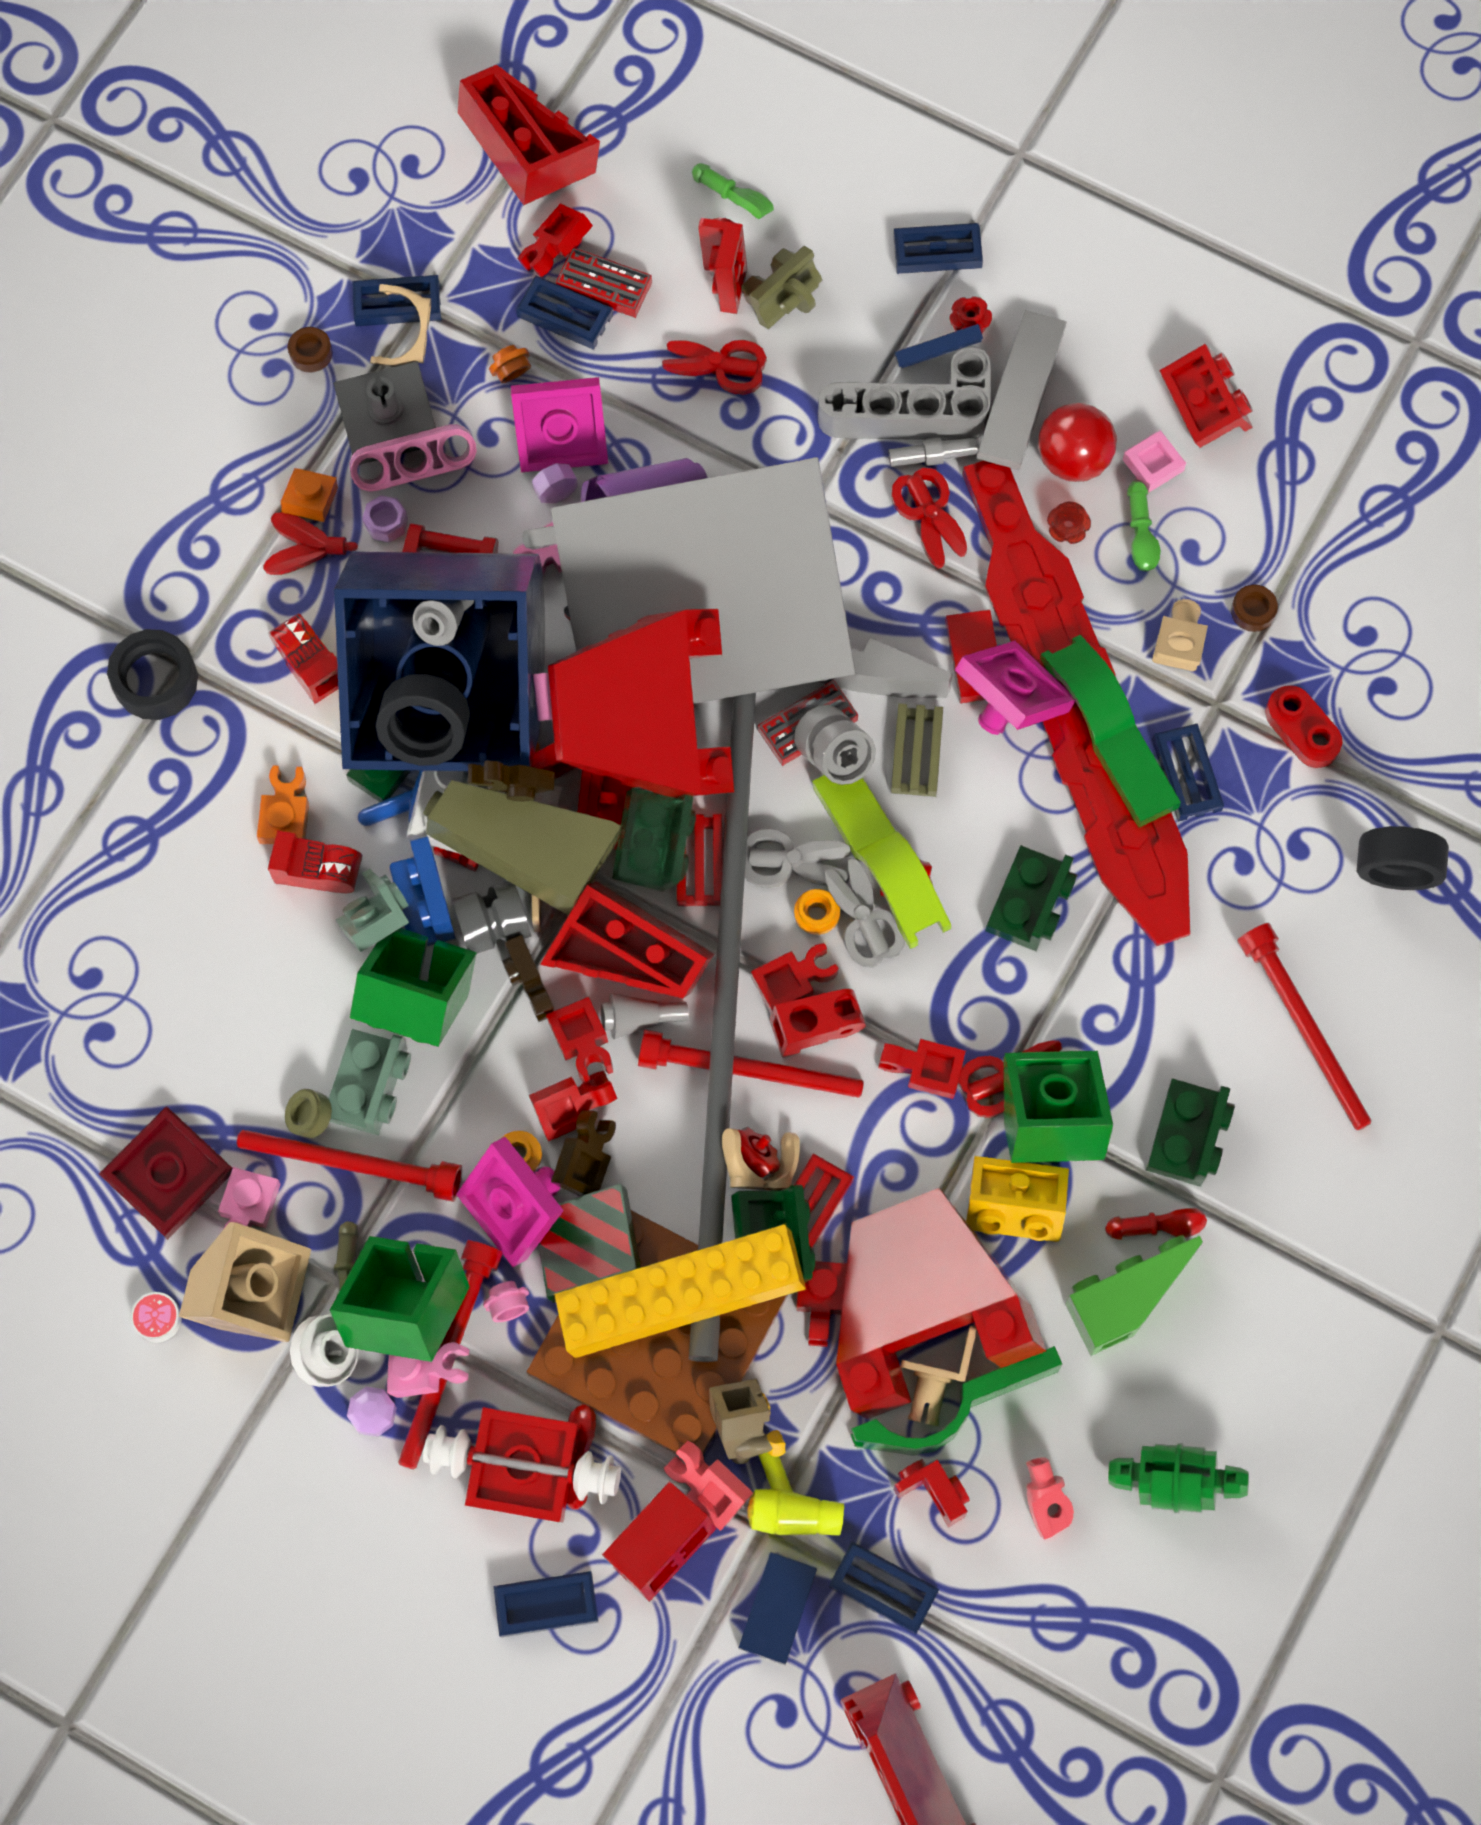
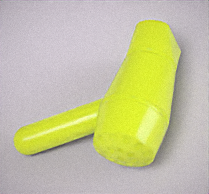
M768 1452L758 1455L771 1489H755L751 1495L747 1506L748 1522L751 1529L773 1535L841 1534L844 1503L827 1500L821 1501L818 1498L794 1493L780 1456H771Z

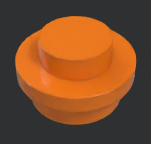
M515 345L507 346L492 356L494 363L489 367V371L492 376H498L501 383L510 382L531 368V364L528 361L530 353L527 348L517 349Z

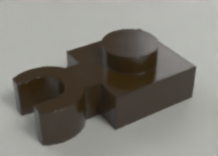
M489 760L484 761V766L468 764L469 784L488 786L490 790L507 793L506 799L511 801L535 800L536 793L554 790V771L524 765L506 766L501 762Z
M522 935L505 942L508 958L501 961L511 985L514 986L521 983L538 1022L547 1019L546 1014L554 1011V1006L541 981L540 974Z
M582 1110L578 1115L576 1121L578 1137L565 1139L551 1179V1183L579 1197L601 1189L611 1156L604 1153L602 1149L604 1143L612 1139L616 1130V1122L613 1120H599L595 1130L598 1112Z

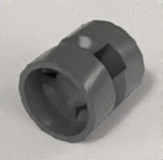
M509 881L489 887L485 896H481L475 891L451 899L468 950L478 954L493 949L496 940L499 939L507 942L522 935L523 939L531 937L530 928L516 885Z

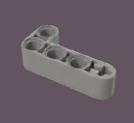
M967 346L957 350L951 361L949 384L830 383L821 390L818 398L819 428L823 433L834 438L907 440L941 438V440H957L976 437L977 439L984 434L989 417L991 403L990 358L983 349L976 346ZM969 370L974 371L978 375L968 377L961 374V372ZM857 408H862V413H856ZM886 408L891 412L881 415L876 414L872 410ZM925 408L930 409L934 414L925 416L916 411ZM833 409H842V411L837 412L833 411ZM967 409L974 410L978 415L969 417L963 415L961 411Z

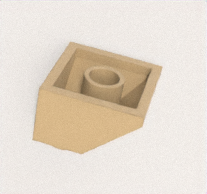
M229 1222L190 1270L179 1317L219 1330L289 1342L311 1249L236 1222Z

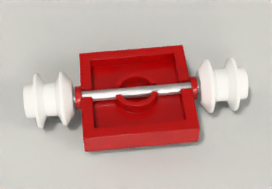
M485 1407L482 1408L476 1446H472L465 1429H461L456 1438L448 1437L445 1426L440 1425L436 1434L430 1433L427 1436L423 1452V1461L430 1464V1472L434 1475L437 1474L441 1466L450 1467L452 1477L458 1478L468 1465L472 1466L465 1506L560 1523L564 1522L570 1483L573 1484V1489L580 1501L584 1500L588 1492L598 1493L600 1504L604 1505L608 1495L616 1496L621 1478V1467L614 1466L613 1455H609L602 1464L594 1462L592 1452L587 1451L578 1460L577 1464H574L581 1424Z

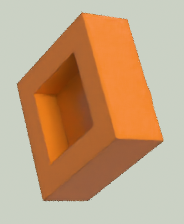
M294 468L281 499L282 512L324 522L338 489L337 477Z

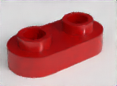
M1287 685L1276 689L1271 694L1265 709L1266 719L1270 726L1305 765L1313 768H1323L1332 764L1336 760L1343 744L1339 729L1302 688ZM1287 701L1294 702L1298 710L1289 711L1284 707L1283 703ZM1315 735L1323 736L1327 744L1317 745L1312 737Z

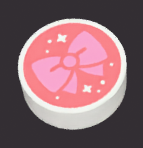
M147 1293L134 1304L131 1311V1324L136 1333L143 1339L154 1343L164 1342L173 1337L180 1328L182 1317H179L180 1308L165 1293Z

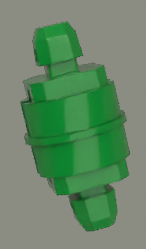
M1178 1443L1177 1445L1155 1444L1154 1447L1142 1446L1140 1463H1135L1134 1458H1116L1109 1462L1108 1482L1117 1489L1132 1491L1133 1487H1139L1140 1505H1151L1152 1509L1173 1510L1174 1513H1179L1180 1511L1202 1513V1510L1215 1511L1216 1493L1224 1494V1499L1247 1496L1249 1472L1243 1468L1225 1465V1470L1218 1469L1217 1451H1206L1204 1447L1183 1446V1443Z

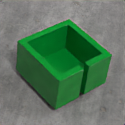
M403 928L396 930L376 943L357 972L350 1019L366 1023L376 1029H384L409 1037L419 1043H427L439 1047L468 998L477 952L437 940L434 944L428 980L426 982L420 979L428 937Z
M369 1236L330 1308L331 1315L345 1347L432 1362L470 1288L456 1249L417 1243L413 1252L420 1267V1273L408 1242Z

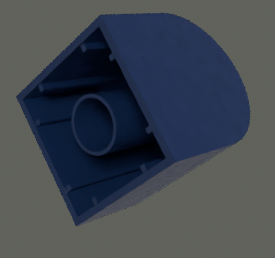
M353 551L334 587L342 769L468 771V764L484 766V761L488 760L501 762L506 766L524 765L531 767L541 726V721H537L532 674L544 673L545 669L544 585L539 554ZM429 600H474V603L464 611L456 634L448 644L442 646L428 644L416 633L413 626V614L416 607L422 602ZM428 674L443 678L456 686L467 699L470 717L462 749L451 760L439 765L418 766L403 762L393 756L379 741L376 722L384 692L394 681L407 675ZM407 706L396 711L395 714L404 726L412 731L423 734H439L450 729L451 726L442 714L434 709L423 706Z

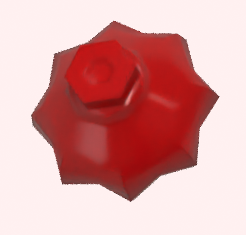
M748 1126L738 1130L741 1136V1154L746 1165L757 1176L762 1178L767 1174L777 1172L780 1168V1162L777 1158L778 1150L769 1144L771 1142L770 1136L756 1133Z

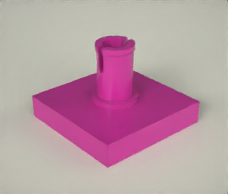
M599 377L511 386L521 473L541 471L556 463L569 464L571 468L608 464Z
M1016 641L963 656L955 668V671L988 702L984 711L979 715L978 722L984 730L991 734H1002L1008 722L1019 730L1066 714L1075 703L1071 693Z
M503 1137L491 1143L456 1195L514 1268L529 1258L564 1210L553 1197L560 1191L559 1186L551 1183L554 1171L549 1167H541L534 1173L509 1140Z

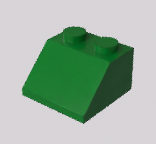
M1098 1051L1005 1053L1004 1126L1011 1163L1105 1160L1113 1129V1120Z

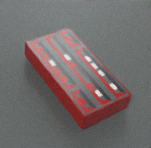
M573 248L556 280V284L613 308L614 311L636 318L652 285V275Z
M834 680L758 725V732L782 766L802 755L797 750L794 741L795 729L800 719L811 709L817 706L831 705L840 709L854 723L858 721V713Z

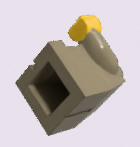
M757 1378L709 1388L710 1412L728 1459H731L736 1464H745L751 1457L768 1452V1454L775 1457L786 1453L785 1441L780 1431L773 1430L768 1434H764V1422L770 1421V1404L766 1395L762 1393Z

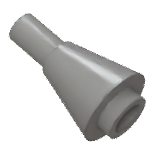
M429 600L422 602L416 607L413 614V626L416 633L428 644L434 646L448 644L456 634L464 611L474 603V600Z
M610 993L609 1001L601 1003V1023L605 1031L610 1030L613 1039L656 1026L659 1022L686 1021L689 1017L687 1002L658 1004L656 1001Z

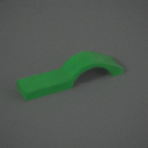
M1081 635L1072 638V645L1053 654L1049 650L1041 653L1040 659L1047 671L1064 684L1080 708L1092 739L1093 750L1138 828L1179 809L1181 801L1138 730L1128 700L1107 663Z
M1055 1346L1046 1349V1352L963 1383L960 1390V1408L956 1418L943 1431L926 1438H905L888 1431L877 1419L851 1428L853 1434H850V1437L857 1448L911 1456L935 1452L956 1437L968 1418L970 1408L1058 1373L1062 1366V1361Z

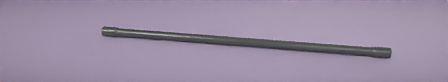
M756 693L733 697L730 747L734 792L727 793L698 1250L723 1242L727 1166L722 1149V1135L726 1129L730 1128ZM719 1315L691 1323L690 1360L697 1362H715L718 1360Z

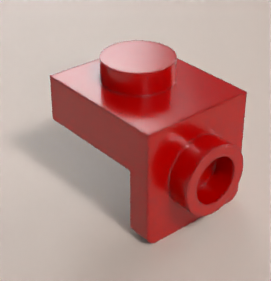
M920 1459L898 1473L901 1481L896 1483L893 1489L898 1499L924 1485L948 1527L966 1517L968 1511L964 1504L970 1501L969 1496L956 1475L948 1478L938 1459L929 1465H926L924 1460Z

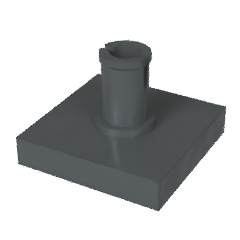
M418 361L333 382L352 455L358 449L365 446L436 428ZM409 447L402 454L420 450V448ZM366 458L359 465L377 461V459Z

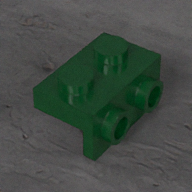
M791 1185L783 1191H737L732 1194L731 1202L735 1239L785 1224L793 1235L804 1283L810 1281L815 1268V1253L813 1248L809 1246L807 1225L810 1220V1206L808 1201L804 1199L803 1186Z

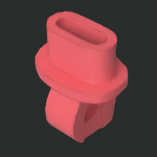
M1039 1457L1026 1462L1032 1480L1026 1486L1027 1501L1035 1527L1040 1537L1046 1540L1070 1526L1074 1510L1072 1502L1061 1490L1065 1486L1064 1479L1061 1476H1054L1050 1461L1047 1458ZM1056 1503L1058 1511L1050 1516L1048 1514V1507Z

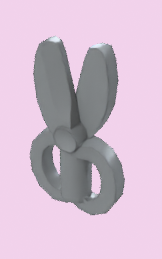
M760 829L751 833L747 838L745 878L757 887L772 888L787 882L793 871L796 875L809 882L827 885L825 871L828 868H833L843 881L847 883L849 880L847 871L820 862L849 857L851 849L849 845L833 840H815L801 844L794 849L791 838L784 832L775 829ZM763 841H773L781 844L784 850L755 847ZM752 866L782 869L775 875L766 876L753 871Z
M850 859L848 861V871L852 890L833 868H828L825 871V880L836 904L846 914L855 919L845 931L844 940L848 953L859 965L874 968L884 958L899 956L905 946V940L898 930L892 913L887 910L873 911L874 895L868 874L860 862L856 859ZM877 920H885L891 925L895 934V943L892 947H889ZM859 929L873 957H865L858 950L855 943V933Z

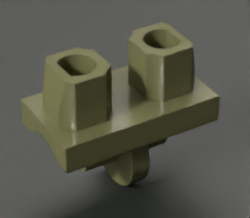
M803 246L794 253L782 248L772 258L770 265L773 274L766 280L760 276L752 275L742 284V291L746 302L754 308L760 325L769 330L785 314H789L795 308L804 313H809L815 308V299L811 293L819 287V283L823 280L814 265L813 250Z

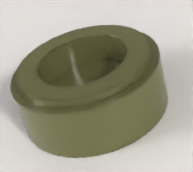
M311 1089L297 1091L290 1098L285 1109V1123L289 1131L305 1138H315L322 1134L330 1122L332 1113L328 1097Z

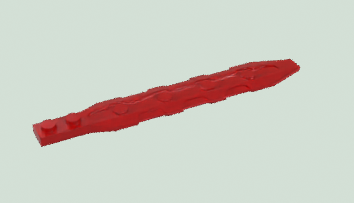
M984 460L964 466L962 476L992 549L985 589L1000 626L1005 627L1010 642L1016 641L1045 668L1040 659L1041 653L1049 650L1053 654L1072 645V638L1081 635L1107 663L1116 677L1106 649L1100 647L1082 603L1084 595L1069 558L1035 530L1011 468ZM1076 702L1068 713L1042 721L1054 751L1052 759L1061 782L1068 786L1086 832L1084 840L1101 883L1156 946L1189 936L1188 852L1172 812L1138 828L1093 750L1087 724Z

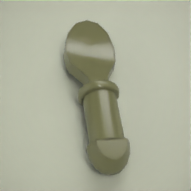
M346 1221L339 1227L337 1261L334 1264V1270L338 1272L339 1291L356 1262L358 1225L352 1221Z

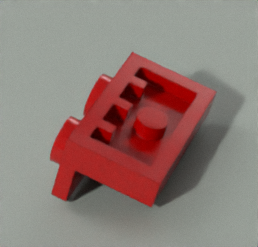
M721 217L715 219L701 218L698 230L703 266L705 270L714 272L712 293L718 294L720 312L737 314L743 292L742 284L745 283L748 270L743 224Z
M1203 344L1159 370L1195 444L1199 448L1238 426L1245 432L1253 428L1247 416L1253 412V409L1242 389L1234 390L1229 378L1234 376L1235 373L1223 352L1216 355L1206 344Z

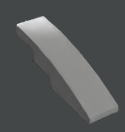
M1025 310L988 418L977 459L1017 470L1020 469L1040 412L1041 403L1052 374L1054 361L1064 336L1067 321Z
M870 637L863 652L852 648L856 675L818 681L819 683L827 684L834 680L839 688L885 696L947 698L950 692L952 673Z

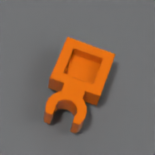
M272 766L269 779L275 795H261L257 830L259 844H274L277 830L295 833L297 838L306 839L309 801L307 797L297 796L306 786V776L302 767L296 766V775L293 781L283 783L280 781L281 770L279 766Z

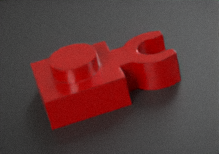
M560 203L533 233L537 241L527 246L517 259L527 271L533 268L538 276L543 277L552 268L555 257L558 254L566 257L573 248H576L581 243L583 237L593 225L585 214Z
M825 943L811 947L805 959L799 962L793 952L790 951L751 971V978L771 1014L776 1004L813 996L814 990L810 982L825 983L833 980L838 975L839 968L836 964L826 969H820L814 963L816 959L827 954Z
M589 996L546 1014L548 1024L565 1061L577 1056L576 1068L582 1082L585 1084L591 1082L587 1068L594 1062L602 1063L608 1074L613 1073L610 1054L606 1049L600 1047L608 1043V1038Z

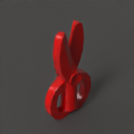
M673 340L666 344L668 351L685 357L663 360L662 367L668 372L684 376H700L712 373L716 375V380L720 387L732 394L739 395L753 393L762 385V371L766 365L767 357L763 348L755 342L734 340L725 344L720 352H714L702 344L686 340ZM743 351L751 353L757 359L756 361L730 357V355L734 352ZM725 374L753 379L746 383H736L726 378Z
M923 467L913 475H903L897 478L892 485L891 500L895 509L908 520H922L920 533L923 549L932 565L939 569L945 565L941 537L959 557H964L967 554V542L956 520L944 511L950 495L947 481L935 469ZM924 480L931 481L937 487L940 498L936 502L933 501ZM907 486L917 508H911L904 502L901 494L903 487Z
M1050 1040L1038 1043L1023 1052H1059L1062 1050V1044L1059 1040ZM981 1056L967 1062L961 1069L958 1085L962 1092L967 1095L968 1110L976 1116L984 1118L1002 1115L1004 1113V1099L998 1104L983 1106L977 1101L1004 1091V1062L1000 1058L993 1056ZM981 1068H994L998 1072L969 1083V1077Z

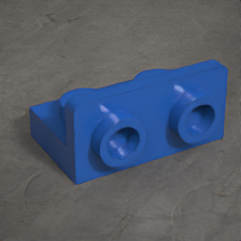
M424 837L410 841L414 857L393 862L389 866L393 882L397 885L409 905L402 910L409 922L405 925V929L427 936V946L434 945L437 940L446 942L456 939L429 838Z

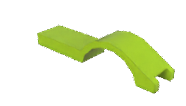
M825 775L813 780V790L845 843L850 846L853 856L857 861L861 860L864 862L879 884L894 915L898 930L909 948L912 949L918 946V939L915 933L935 923L939 925L943 933L950 930V920L917 854L908 841L899 832L895 831L864 779L861 778L852 784L845 785L833 783Z

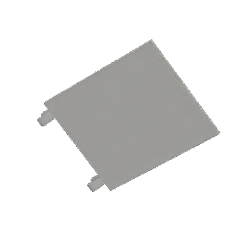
M818 457L552 507L551 514L554 526L534 528L523 532L522 537L526 548L535 550L557 545L576 651L608 638L609 634L617 630L630 627L637 623V620L647 615L687 609H719L722 655L690 659L693 704L856 675Z

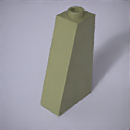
M451 780L444 793L437 790L432 795L423 815L427 816V835L568 916L585 887L593 882L616 845L621 829L619 824L610 820L536 801H511L506 799L507 794Z

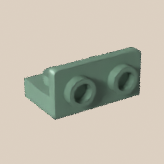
M371 869L366 870L362 875L375 896L369 900L364 896L352 901L343 908L344 915L336 919L344 935L360 952L409 923L402 911L409 905L394 882L391 883L386 874L379 878Z
M355 1029L351 1030L329 1096L332 1108L330 1122L379 1136L382 1124H389L395 1112L397 1097L392 1096L397 1079H405L411 1062V1053L407 1052L408 1048L403 1037L393 1034L392 1038L388 1039Z

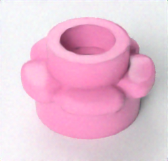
M514 1281L503 1282L488 1291L490 1297L483 1303L486 1311L491 1313L494 1322L510 1321L522 1316L529 1310L526 1296L529 1295V1290L526 1287L518 1289Z

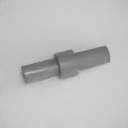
M976 437L943 442L941 438L922 440V445L888 449L890 467L922 462L925 463V466L944 464V459L978 454Z

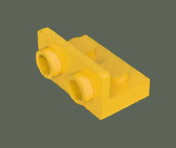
M974 1156L966 1222L973 1231L985 1234L1009 1235L1030 1238L1035 1241H1060L1066 1214L1069 1168L1026 1162L1011 1163V1160Z

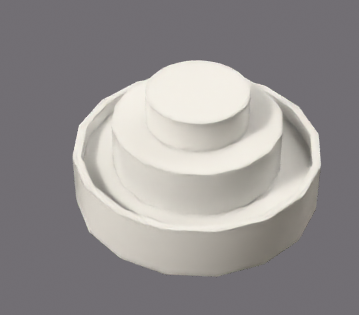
M331 1314L307 1318L297 1327L292 1336L290 1346L292 1365L297 1375L309 1385L329 1387L341 1384L351 1376L357 1365L359 1349L345 1347Z

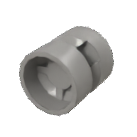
M822 705L811 709L800 719L795 729L794 741L797 750L833 783L840 785L852 784L863 778L871 769L876 753L873 739L837 707Z

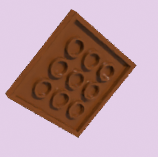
M631 1210L641 1267L698 1251V1245ZM788 1295L719 1315L718 1360L715 1362H697L689 1359L691 1324L574 1358L566 1351L558 1314L530 1364L527 1374L573 1400L593 1408L594 1411L674 1454L687 1441H690L704 1455L717 1431L710 1412L709 1388L744 1380Z

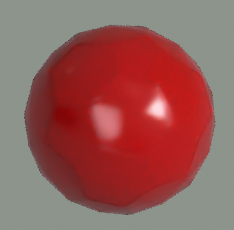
M1072 403L1057 408L1044 420L1039 433L1038 450L1043 464L1053 475L1070 482H1084L1098 477L1111 464L1116 451L1117 435L1112 421L1104 412L1092 405Z

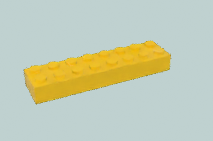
M784 1224L555 1293L554 1295L566 1351L574 1358L805 1290L806 1287L792 1232Z

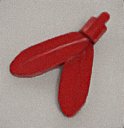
M283 512L274 513L271 516V522L276 531L285 538L297 543V545L273 554L264 563L263 569L270 575L291 573L322 559L327 554L346 555L347 551H356L358 544L356 542H347L346 537H327L323 531L298 516Z

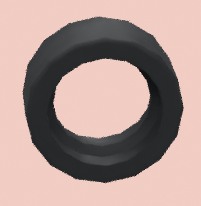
M145 629L130 634L117 644L108 662L107 676L117 700L129 713L142 719L161 720L176 715L190 703L197 690L198 672L189 649L177 636L164 630ZM151 653L171 655L178 664L179 677L175 684L166 692L153 697L136 695L129 688L126 679L127 673L132 664L138 659Z
M415 674L394 681L384 692L376 722L379 741L393 756L403 762L418 766L439 765L451 760L462 749L470 717L467 699L456 686L440 677L428 674ZM407 706H423L434 709L442 714L451 726L450 729L439 734H423L412 731L404 726L395 714L396 711Z
M1387 826L1371 829L1363 833L1359 839L1356 872L1366 882L1383 888L1396 890L1434 888L1441 885L1447 877L1449 845L1446 839L1440 835L1420 828Z

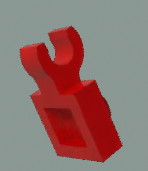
M920 1039L917 1051L885 1043L878 1068L892 1073L911 1074L908 1088L953 1099L966 1050Z
M599 1071L590 1075L591 1082L587 1084L582 1082L579 1087H577L571 1076L528 1095L548 1142L576 1130V1121L582 1110H591L604 1106L617 1099L612 1083L608 1081L605 1071Z
M815 1261L812 1279L805 1283V1290L798 1291L796 1311L811 1312L808 1346H828L830 1314H842L847 1263Z

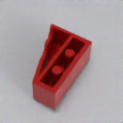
M496 64L460 80L457 113L522 204L531 203L595 174L600 141L591 134L586 137L568 124L569 118L559 110L553 113L537 101L538 95Z
M596 881L585 887L540 965L574 971L585 976L624 983L627 986L684 999L692 993L713 958L714 953Z

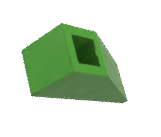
M1184 1235L1175 1237L1158 1247L1160 1254L1145 1261H1143L1141 1255L1131 1257L1115 1266L1117 1273L1100 1281L1098 1275H1093L1072 1286L1074 1293L1069 1295L1065 1305L1090 1356L1135 1336L1203 1243L1200 1235L1186 1241Z

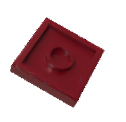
M166 1106L99 1175L168 1240L230 1177L233 1168Z

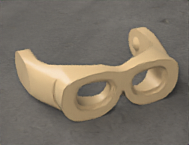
M380 284L379 292L387 295H402L415 305L419 313L421 327L416 343L406 354L393 359L371 356L370 363L391 367L416 361L424 363L427 330L431 313V298H424L414 291L403 287Z
M728 1128L723 1132L722 1149L730 1177V1188L784 1190L792 1185L800 1151V1141L796 1133L787 1132L782 1136L780 1168L777 1172L763 1180L743 1160L739 1131Z

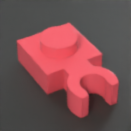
M687 1441L676 1452L679 1458L675 1456L664 1467V1470L672 1480L686 1483L691 1488L686 1496L705 1512L713 1524L721 1531L738 1513L753 1492L718 1459L711 1466H708L704 1462L701 1450L694 1443Z

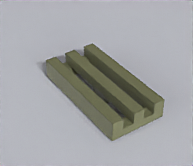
M898 703L891 793L936 797L943 707L934 706L933 710L925 709V705H916V708H909L907 704ZM906 719L915 720L910 784L901 783ZM924 721H933L928 785H919Z

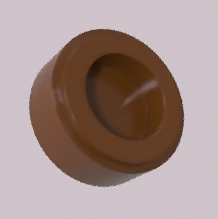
M301 328L294 332L288 341L287 349L290 360L300 371L308 373L320 371L332 359L333 350L330 339L319 328Z
M1256 584L1241 588L1236 593L1231 605V615L1234 622L1240 628L1250 632H1258L1268 628L1274 621L1278 610V602L1273 592L1262 585Z

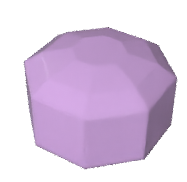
M556 463L542 469L532 481L533 489L541 503H558L568 498L578 487L577 478L569 464Z
M381 495L366 504L362 520L365 528L374 540L391 542L405 533L408 516L397 498Z
M365 1387L350 1398L347 1417L359 1434L378 1437L394 1425L397 1407L384 1389Z

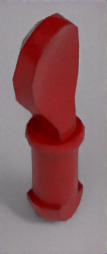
M1197 1208L1178 1209L1156 1216L1153 1212L1145 1216L1128 1218L1117 1216L1108 1221L1105 1231L1108 1236L1117 1240H1122V1237L1147 1234L1156 1236L1159 1230H1163L1175 1237L1184 1235L1185 1238L1200 1233L1205 1228L1207 1218L1204 1212Z
M584 1404L577 1406L570 1413L567 1421L581 1424L574 1464H577L578 1460L590 1450L595 1436L596 1414L593 1408ZM570 1483L567 1506L570 1509L578 1510L586 1503L588 1495H586L583 1501H580L573 1489V1484Z

